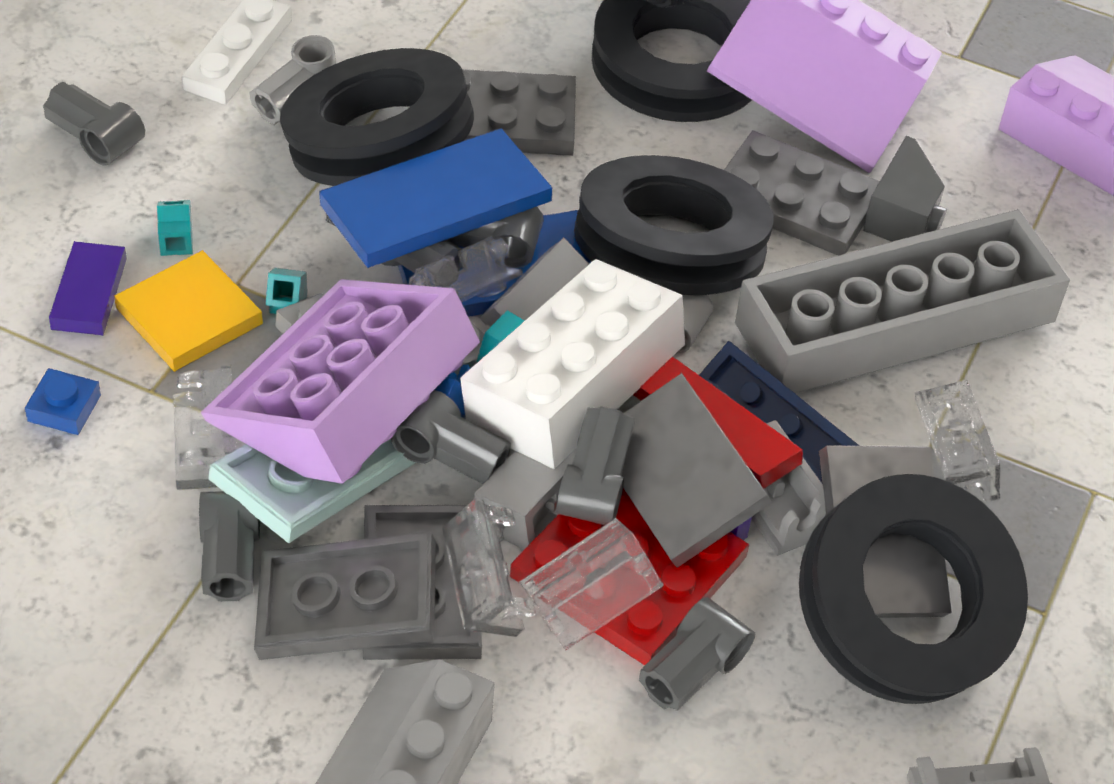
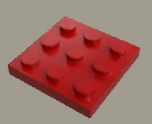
M623 488L613 527L558 514L511 563L510 577L645 666L676 636L682 620L690 609L702 598H711L745 560L749 543L729 532L677 568Z

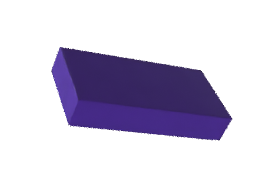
M73 242L49 315L51 330L104 336L114 303V295L117 293L127 260L125 247Z

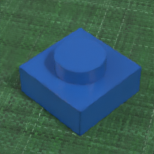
M48 368L25 406L27 422L79 435L101 396L99 381Z

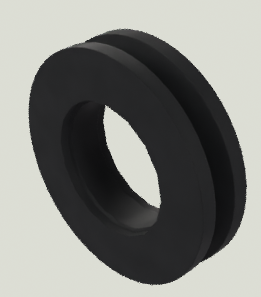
M603 0L597 10L594 22L591 59L594 73L603 88L613 98L628 108L653 118L675 122H700L730 115L746 106L752 99L707 72L713 60L697 64L672 63L653 56L642 48L637 40L654 31L668 28L686 29L706 35L722 47L751 0H690L684 4L672 7H658L645 0Z
M399 48L359 55L336 63L313 75L298 86L287 98L280 113V122L284 136L289 143L292 161L299 173L314 182L336 186L463 142L472 129L474 112L470 97L467 94L463 70L454 59L433 50ZM389 107H409L404 112L381 122L361 126H345L353 119L374 110Z
M640 155L606 162L594 168L585 177L581 186L580 208L576 216L574 233L579 248L591 261L595 259L681 295H712L738 289L742 286L743 280L757 277L760 274L765 263L767 243L771 236L774 216L765 197L752 185L732 173L709 164L685 158ZM663 214L680 217L700 224L710 231L685 233L667 230L647 223L637 216Z
M899 474L883 477L862 486L834 507L819 522L806 544L801 560L799 573L801 608L809 632L820 652L837 672L849 682L867 693L888 701L904 704L932 703L949 698L978 684L997 671L1009 658L1021 637L1028 609L1027 579L1022 559L1011 535L999 518L976 496L951 482L936 477L919 474ZM890 534L911 535L932 545L950 563L960 585L962 612L955 631L945 641L938 644L914 643L893 633L874 613L864 589L863 565L869 548L878 539Z

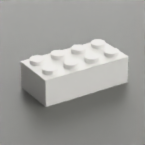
M595 259L460 378L466 420L509 441L511 449L555 469L577 448L578 438L588 407L599 408L603 406L617 410L685 345L683 295Z

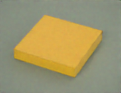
M203 250L114 295L116 309L174 372L263 324L262 311Z

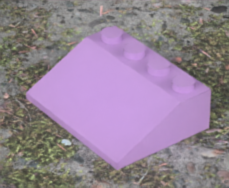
M751 0L708 67L707 72L870 173L928 80L942 52L859 0Z
M1076 55L1036 64L1010 87L998 129L1114 196V76Z
M340 279L201 411V414L208 423L303 477L343 484L360 471L362 464L382 443L395 435L398 426L418 406L429 399L430 393L450 373L456 371L463 364L464 358L480 341L453 288Z

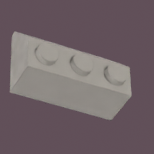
M441 659L384 669L316 784H457L492 722L495 682Z

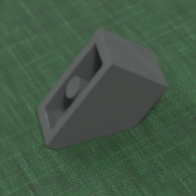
M909 136L904 138L871 196L863 231L891 242L939 230L947 208L939 206L945 185L915 138Z

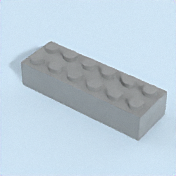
M1017 209L743 280L735 324L759 365L796 394L1053 323L1057 319L1070 279L1020 210Z

